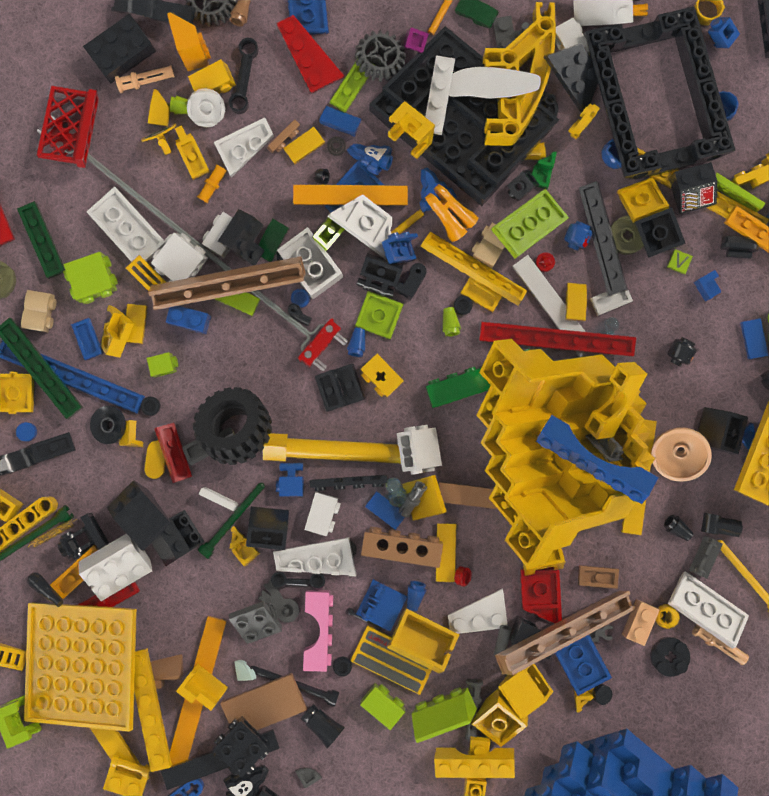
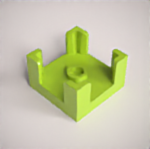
M25 695L0 706V732L7 749L30 740L32 734L42 730L40 723L34 722L25 727L18 711L20 706L25 705Z

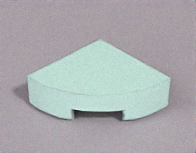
M234 661L237 681L256 679L254 670L250 669L245 661Z

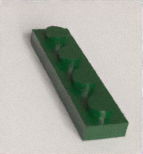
M33 201L17 208L46 278L50 279L62 274L65 267L38 204Z

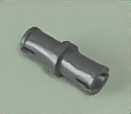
M417 481L412 491L406 495L405 502L399 509V513L403 517H409L415 506H418L421 502L420 498L427 489L423 482Z

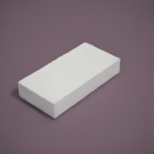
M629 290L612 296H608V293L605 292L590 298L597 316L633 301Z
M207 487L201 488L199 495L232 511H235L239 505L238 502Z

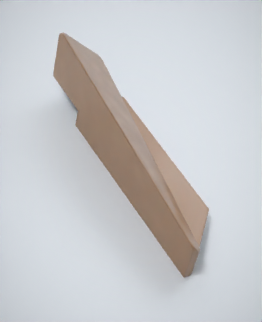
M182 654L150 661L156 689H161L165 685L164 680L181 679L184 675Z

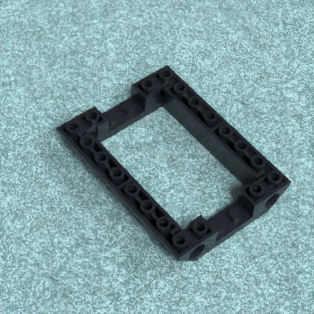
M694 6L659 14L654 22L623 28L622 24H615L585 31V38L624 178L640 179L711 162L735 151ZM675 38L703 139L695 140L686 147L661 153L653 150L646 152L644 155L637 156L639 153L611 53Z

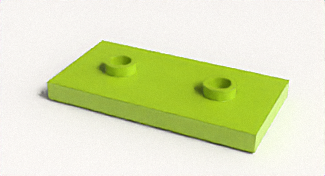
M544 189L493 226L491 230L514 259H516L559 227L569 217L549 192Z

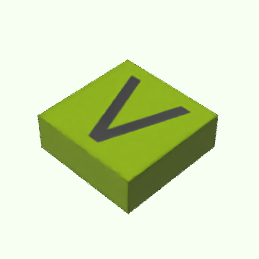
M675 249L667 268L681 274H686L693 256Z

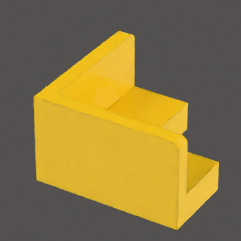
M197 664L176 692L191 704L196 699L211 711L228 687Z

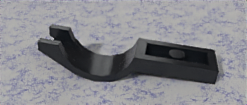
M114 0V6L111 7L113 12L136 14L169 23L167 13L171 12L193 24L196 9L192 6L162 0Z
M70 432L31 444L18 451L1 455L0 476L76 451Z

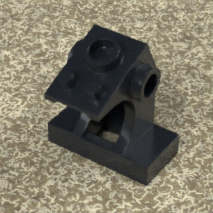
M87 513L80 517L85 525L82 529L75 533L69 531L60 536L61 539L57 545L63 557L67 556L68 559L72 557L75 560L84 554L83 551L94 544H96L98 549L109 544L92 513ZM85 532L90 542L80 547L76 537Z

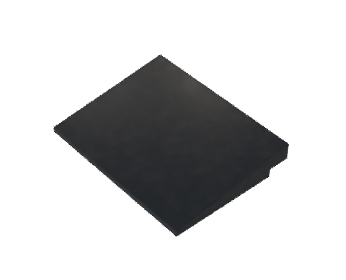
M445 26L425 45L423 53L418 52L382 87V92L369 104V111L389 129L395 125L394 122H389V117L404 101L423 116H426L436 56L455 58L453 73L466 68L484 67L483 56ZM449 96L442 135L433 134L432 144L421 156L479 205L483 206L559 122V119L540 103L530 123L515 144L511 146L484 145L486 137L484 126L487 118L498 119V98ZM404 132L400 136L413 149L416 147L417 141L409 134Z

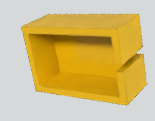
M406 609L399 619L387 648L440 674L445 671L451 656L449 653L453 651L459 634Z

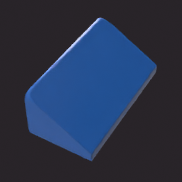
M326 106L319 122L322 125L355 137L362 119Z

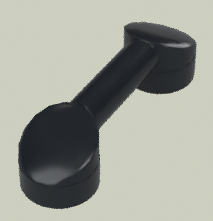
M276 572L271 577V583L276 589H284L286 586L311 587L313 590L318 591L325 586V577L322 574H313L310 579L286 578L282 572Z

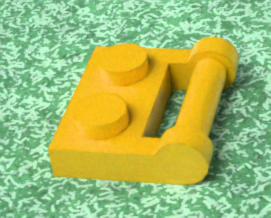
M114 754L103 789L123 796H143L151 771L150 766L121 759L119 755ZM117 766L141 773L142 777L117 770Z

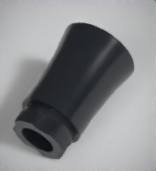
M314 704L301 717V720L307 723L306 726L321 740L326 748L336 740L345 728L320 708L318 709Z

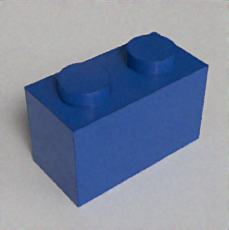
M173 306L169 307L166 323L207 334L211 316L208 313Z

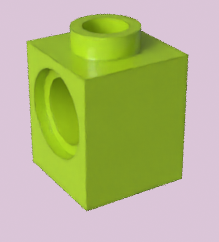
M170 352L147 358L150 375L154 378L177 372L176 367H179L177 357L173 356Z

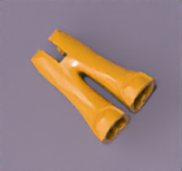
M438 184L434 191L441 200L439 201L432 193H429L425 199L443 223L449 240L455 242L467 233L466 229L472 228L476 224L478 216L460 204L445 187ZM448 209H450V210L456 215V217L459 219V221L461 222V224H460V223L457 221V219L450 213V211H449Z

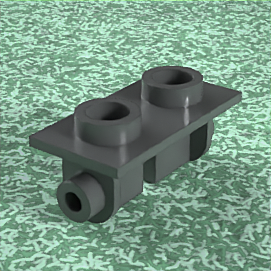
M592 434L585 436L609 462L624 459L621 456L624 452L622 450L623 447L614 438L596 439Z
M704 536L689 571L708 579L723 544L713 538Z

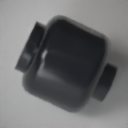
M684 337L675 339L668 351V356L672 358L670 362L680 367L682 364H690L697 352L696 347H694L695 343Z

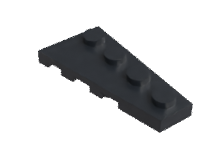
M387 474L309 480L310 488H315V491H325L326 487L334 486V490L345 489V486L353 485V489L365 488V484H372V487H383L384 483H388Z

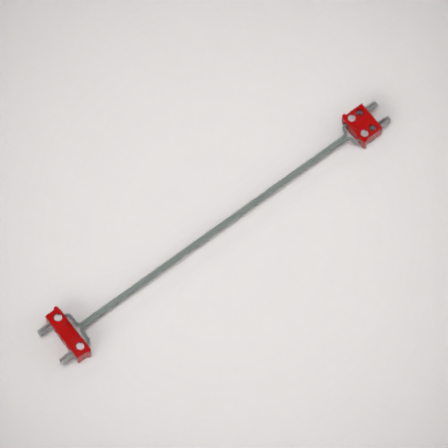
M52 113L56 119L59 118L55 113ZM64 119L57 125L61 130H64L70 126V123L67 119ZM55 126L49 133L47 132L50 138L59 133ZM39 127V129H37V132L40 135L42 132V127ZM73 129L65 135L71 141L77 137V132ZM63 136L53 141L58 148L67 143ZM51 143L48 144L51 148L56 150ZM68 147L62 151V154L66 156L73 153L74 150ZM88 153L87 160L179 234L184 233L191 239V244L203 248L206 251L205 255L225 271L232 270ZM251 291L307 336V339L301 345L302 353L298 360L309 368L314 364L322 371L326 369L327 366L318 358L334 338L343 346L348 342L347 339L339 334L341 327L334 322L333 318L326 324H319L313 332H309L260 291ZM320 327H323L304 350V346L310 339L309 335L315 334Z

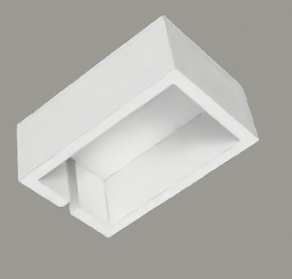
M127 534L78 562L79 575L88 586H91V590L100 601L152 572L149 556Z

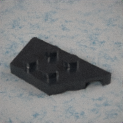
M577 44L552 54H546L544 59L578 110L582 113L591 103L598 81L592 59L583 45Z

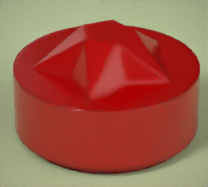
M544 252L536 258L535 264L541 272H548L554 267L555 258L552 254Z
M458 567L454 575L455 583L459 586H467L471 581V570L468 567Z

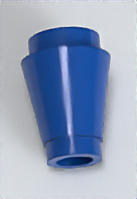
M354 328L347 346L348 355L363 357V353H365L364 329Z
M411 581L410 585H408L407 609L418 611L427 591L425 589L426 584L420 581Z

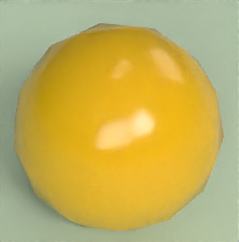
M663 604L657 608L659 613L655 621L660 627L671 629L678 624L680 616L676 609L669 604ZM664 611H666L665 620L663 619Z

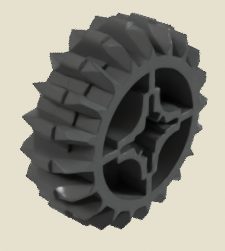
M186 0L187 6L196 8L194 20L196 22L200 20L202 25L207 21L210 27L213 21L216 26L219 25L218 20L225 23L224 17L230 18V12L237 3L236 0H211L210 2L208 0H201L204 7L201 10L196 6L197 0Z
M381 29L378 34L372 31L371 36L368 34L364 35V39L359 40L355 53L356 65L360 66V73L365 72L366 78L371 75L372 81L376 77L379 78V82H382L383 78L388 82L390 76L394 77L402 69L401 67L405 65L404 59L406 54L404 53V46H400L401 39L395 40V34L390 37L389 31L382 34ZM374 46V51L365 55L366 51ZM395 56V61L387 66V61Z

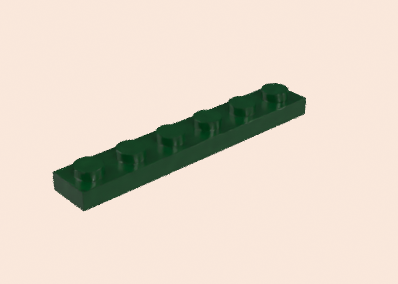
M12 318L4 321L0 325L1 339L62 415L69 420L84 407Z

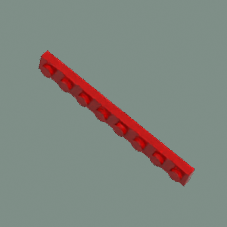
M481 322L479 341L486 342L512 339L517 345L631 357L635 355L636 337Z

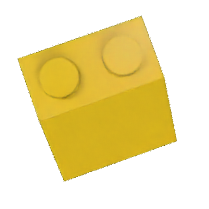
M498 688L486 698L473 719L472 725L502 747L528 726V716L520 720Z

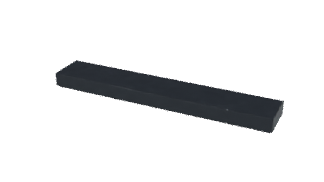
M595 181L579 187L608 296L628 291L599 182Z
M274 729L260 733L270 742L268 749L270 752L280 749ZM214 751L172 765L170 768L163 769L161 774L166 789L169 790L226 769L228 765L224 761L220 762L214 756Z

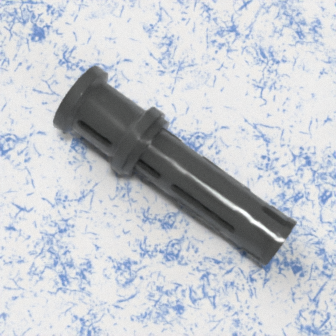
M466 679L467 688L477 707L474 719L479 711V704L482 702L480 695L483 681L480 679ZM471 723L466 725L465 740L470 741V736L477 737V728L473 725L471 727Z

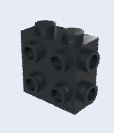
M243 716L239 720L235 718L227 727L229 730L225 734L221 733L214 740L215 745L213 748L214 756L220 762L224 761L232 774H238L241 778L245 774L249 775L256 767L255 763L259 759L263 760L270 752L268 750L270 742Z

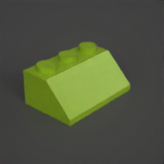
M459 687L452 690L446 696L440 694L434 697L433 701L427 703L422 701L415 705L416 708L411 715L416 743L471 723L477 707L468 688L461 689Z

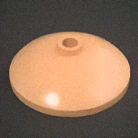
M673 428L662 433L655 440L651 455L655 458L653 461L655 469L665 478L680 482L690 481L701 476L708 469L712 459L711 447L707 439L701 433L689 428ZM679 447H683V448H684L683 451H678L677 449H678Z

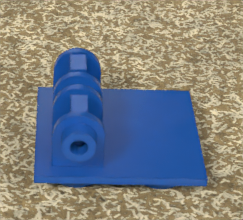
M373 579L356 615L391 632L407 596Z

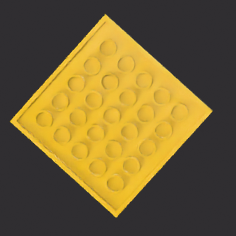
M28 603L24 721L128 732L133 730L137 609L62 604L60 607H57L52 603Z

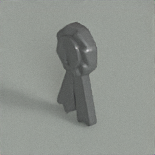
M270 580L269 583L264 584L269 593L262 590V596L258 599L265 601L267 604L272 603L276 607L277 616L281 621L293 622L299 615L298 603L291 598L284 599L279 590L273 587Z

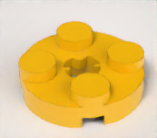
M590 103L580 114L582 119H578L568 130L571 133L570 136L575 140L578 139L580 133L590 124L600 110L596 104L592 105Z

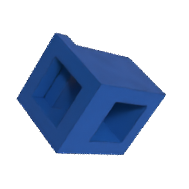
M717 17L713 19L710 23L711 28L707 31L714 41L716 48H730L740 35L730 17Z

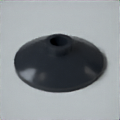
M103 406L92 415L90 430L98 442L113 444L123 437L126 430V420L118 408ZM110 422L113 424L112 428L109 427Z

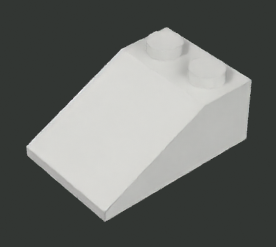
M573 0L574 19L581 26L633 22V0Z
M307 227L277 249L283 260L302 256L306 275L304 281L300 283L310 297L315 299L342 279L343 274L325 249L312 238L313 233Z

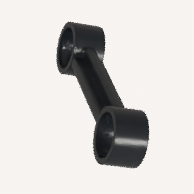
M249 37L242 39L239 43V51L242 55L236 91L229 98L230 108L236 114H243L249 108V102L246 97L252 60L259 52L257 42ZM254 44L255 51L253 53L245 54L242 51L244 45ZM239 97L244 99L246 104L243 108H233L232 102L234 99Z

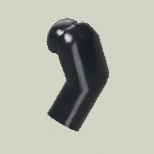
M293 303L288 306V313L294 320L309 326L312 318L304 315L299 305Z

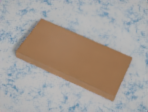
M292 673L235 695L220 703L229 724L235 718L239 720L243 716L256 730L307 710V706Z

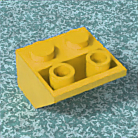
M535 664L514 675H507L498 686L520 720L543 705L553 693L552 688Z

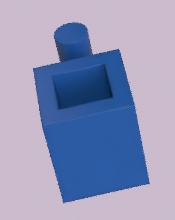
M280 463V471H287V476H281L279 481H276V492H279V496H304V476H296V471H303V463Z

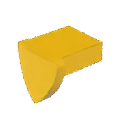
M126 421V430L119 441V446L143 447V441L136 440L137 421Z

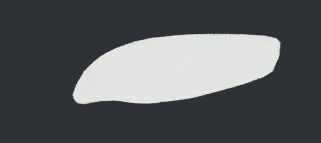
M466 68L453 73L449 96L512 97L538 90L541 78L533 73L504 68Z

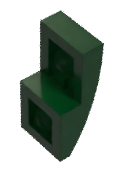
M460 0L454 10L456 14L472 19L474 24L489 29L499 14L498 10L480 0Z
M273 218L259 243V246L265 250L261 257L269 262L273 261L277 254V249L281 247V243L290 230L289 227Z

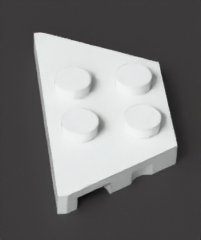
M361 195L328 215L330 219L386 260L381 242L387 240V236L391 234L392 217L367 197Z

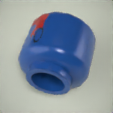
M579 221L571 223L564 237V240L569 243L567 247L577 251L579 247L586 248L592 236L590 226Z

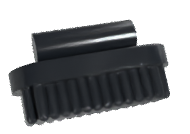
M728 235L722 237L720 249L727 250L726 257L751 259L752 252L758 251L759 245L748 237Z

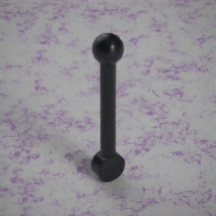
M352 608L346 610L347 615H353L363 620L360 616L356 615ZM365 621L374 626L376 630H382V627L370 621Z

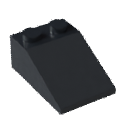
M135 480L107 507L113 519L142 551L171 524V521L150 491Z

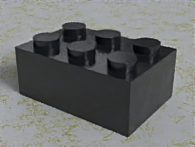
M130 13L83 46L110 84L116 81L115 76H123L156 52L152 43Z

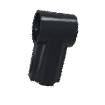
M704 513L701 532L739 537L742 533V521L723 518L720 515Z

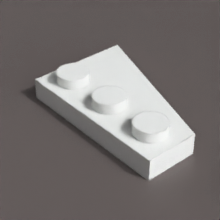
M263 118L215 141L214 144L231 178L274 135L266 119Z

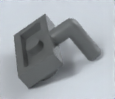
M511 16L496 18L493 28L497 48H506L529 27V24L524 22L520 30L514 31Z

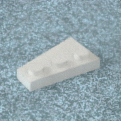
M503 588L448 614L449 630L460 634L500 629V625H507Z

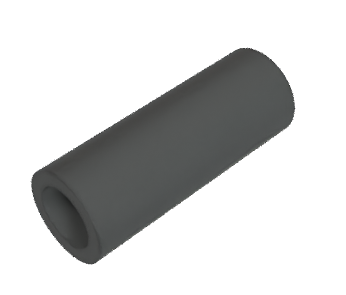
M500 625L494 656L507 649L512 629L508 625Z

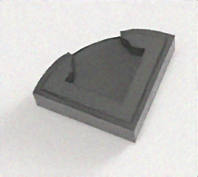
M304 767L295 770L304 788L322 779V776L316 770H312V768Z

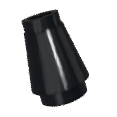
M670 515L665 520L664 527L667 532L685 541H689L692 538L693 532L679 516Z

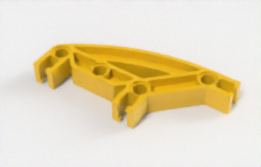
M536 2L533 10V23L506 48H485L484 67L519 71V68L529 58H532L529 73L536 74L541 78L540 87L534 92L512 96L511 99L507 97L498 98V119L487 118L484 126V134H486L484 145L511 146L515 144L530 123L539 105L551 71L544 56L554 53L556 22L554 2H549L547 11H544V16H541L540 13L543 3Z

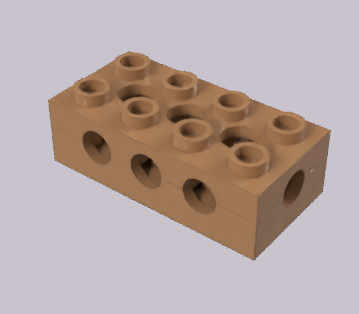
M370 526L369 530H365L361 556L440 568L443 542L439 541V537L428 535L427 538H420V534L408 532L407 536L401 535V531L389 529V533L381 532L382 528ZM380 539H385L388 541L389 545L387 547H381L378 544V541ZM400 542H405L408 545V548L406 550H400L397 547V544ZM424 545L427 547V551L419 553L416 550L417 547Z

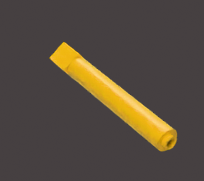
M271 433L268 434L270 437L268 443L263 445L265 447L263 449V460L286 461L288 457L401 464L398 444L288 438V434Z

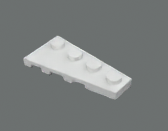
M350 537L273 551L276 571L356 576Z

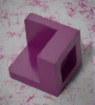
M412 27L408 29L403 43L405 50L411 49L423 53L429 33Z

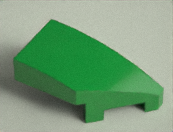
M552 152L551 155L540 159L534 165L532 175L540 184L539 188L548 189L557 152Z

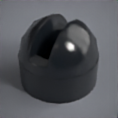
M320 168L314 172V180L317 183L327 184L329 182L330 173L328 169Z

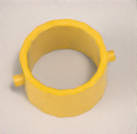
M697 0L694 4L699 24L706 26L710 25L713 19L720 17L725 9L723 0ZM699 2H712L716 6L717 16L712 18L703 16L698 8Z

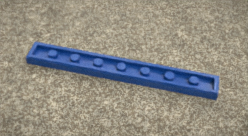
M2 340L0 358L24 367ZM41 354L65 385L138 414L141 402L145 396Z

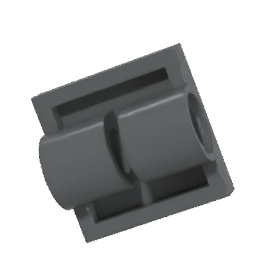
M265 601L229 614V621L247 644L282 632V625L278 621L277 611L272 603L266 604Z

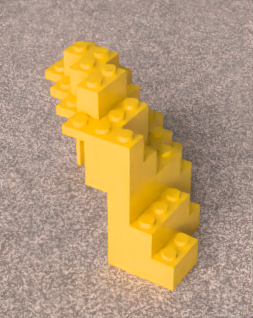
M505 339L493 342L479 372L491 386L476 416L488 428L481 444L492 456L485 469V472L496 484L489 499L512 525L505 541L525 566L530 569L546 564L553 550L571 545L579 531L627 518L636 504L627 495L614 490L607 483L597 480L590 473L577 468L575 464L560 458L558 454L543 448L536 442L551 415L567 423L578 441L590 453L608 463L623 467H642L648 471L655 458L647 451L649 447L644 443L651 430L643 424L645 419L640 415L647 404L639 396L640 390L614 437H611L623 447L622 450L624 452L621 455L624 458L623 460L609 462L585 437L591 434L585 428V425L592 411L603 406L614 391V384L609 379L615 366L602 354L553 361L542 349L523 351L512 339Z

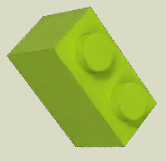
M375 683L360 701V706L391 730L405 713L404 702L398 697H391L388 694L390 691L384 685L380 684L378 686Z

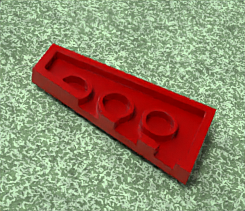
M294 15L276 23L311 94L344 78L343 73Z

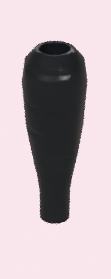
M35 572L28 576L27 583L32 589L53 602L57 607L63 604V600L58 597L41 574Z

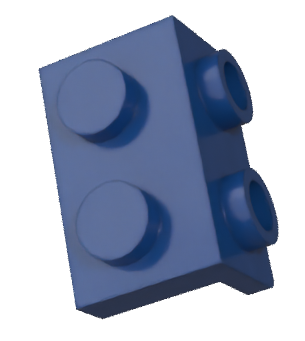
M407 231L399 234L395 232L388 235L387 240L381 242L389 264L410 262L417 259L411 244V240L418 237L417 233L410 234Z

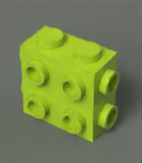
M102 252L63 264L65 267L63 271L65 279L71 285L69 289L70 294L76 301L89 304L94 302V299L97 297H109L113 295L112 292L117 291V278L114 273H111L109 268L112 266L111 261Z

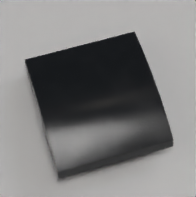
M354 363L315 376L326 412L365 400Z

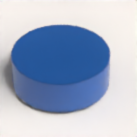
M296 289L291 294L292 304L299 305L300 308H304L310 302V295L304 289Z
M24 422L17 427L16 435L21 441H32L37 435V428L32 423Z

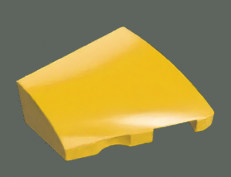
M108 305L107 311L112 316L110 321L104 324V333L100 346L106 355L120 358L134 324L120 310Z

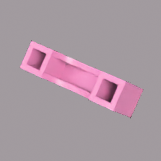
M306 590L305 612L311 614L317 620L320 627V636L314 644L304 649L303 671L327 672L328 666H331L332 654H328V646H332V634H329V627L333 625V615H329V607H333V595H330V590Z

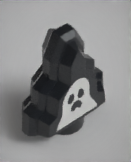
M265 765L257 766L249 775L245 774L242 778L238 774L234 775L231 773L223 779L228 789L226 796H257L260 792L259 786L265 781L269 769Z

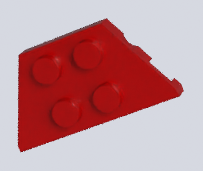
M553 566L538 569L535 571V574L525 576L524 569H520L522 609L555 624L561 621L560 570H554Z

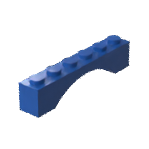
M553 415L550 416L536 440L543 448L553 451L560 458L570 461L577 468L585 470L597 480L607 483L614 490L622 492L631 500L643 504L648 498L659 478L642 467L617 466L599 459L578 441L567 423Z

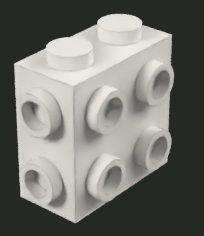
M173 233L165 239L163 248L158 249L154 253V259L151 264L155 266L154 270L162 276L166 275L170 278L169 282L195 277L208 260V257L205 255L206 251L203 248L190 243L191 239L184 233Z
M428 425L416 426V428L415 426L404 428V432L397 433L403 472L411 471V475L435 471L434 467L442 466L436 427L428 428Z

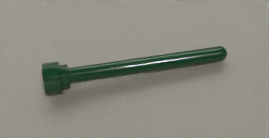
M258 483L211 540L200 545L197 550L205 558L210 559L214 554L213 551L216 544L265 488L264 483Z
M64 505L58 509L55 517L0 552V561L56 524L73 519V513L69 515L67 512L70 510L69 507Z

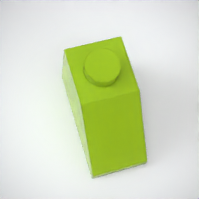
M327 217L312 238L321 247L328 250L345 229Z

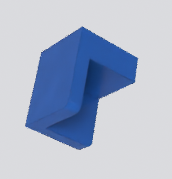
M716 270L694 282L704 301H708L721 293L719 286L714 280L719 277Z

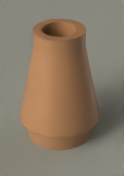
M238 0L230 12L229 20L232 24L242 27L247 23L250 0Z

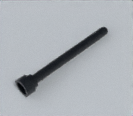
M257 666L250 667V669L254 670L255 675L272 681L282 677V675ZM296 681L300 691L325 699L324 702H327V705L335 707L340 692L333 689L326 692Z

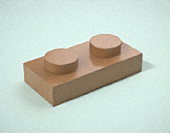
M294 119L268 145L267 149L271 153L275 150L279 153L286 146L284 142L288 138L292 140L300 132L298 130L300 124Z
M579 565L578 585L618 589L619 569Z

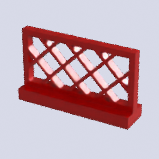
M51 86L37 150L38 158L74 163L78 167L86 168L99 101L97 90L89 89L86 92ZM55 92L64 94L66 98L57 103L54 99ZM78 96L85 97L84 102L78 106L73 102V99ZM70 101L74 108L65 113L61 106ZM59 109L63 115L53 120L51 112ZM78 112L81 119L73 124L69 116ZM67 119L70 126L61 130L57 124ZM55 126L59 133L50 138L47 130ZM74 129L77 132V137L70 141L65 134ZM63 136L67 143L58 148L53 141ZM50 143L56 149L51 153H43L44 147ZM71 147L74 150L73 157L64 156L62 151Z

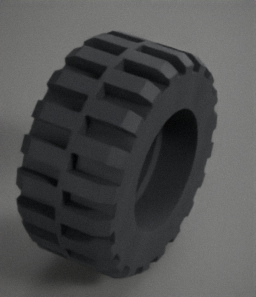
M228 387L224 388V391L220 392L218 390L214 392L213 396H208L205 399L206 402L204 404L201 403L198 408L199 412L194 416L196 421L193 423L194 436L198 444L213 460H217L221 464L236 465L237 462L241 464L247 462L246 459L248 458L253 459L258 451L262 452L265 448L263 445L268 443L270 439L268 434L272 433V426L270 425L272 420L268 410L256 394L241 387H234V389ZM235 415H247L244 427L237 434L225 438L219 437L220 429L226 420Z

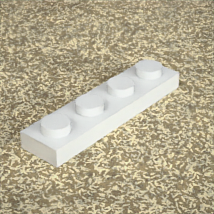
M436 56L425 116L435 124L433 134L442 135L455 58Z

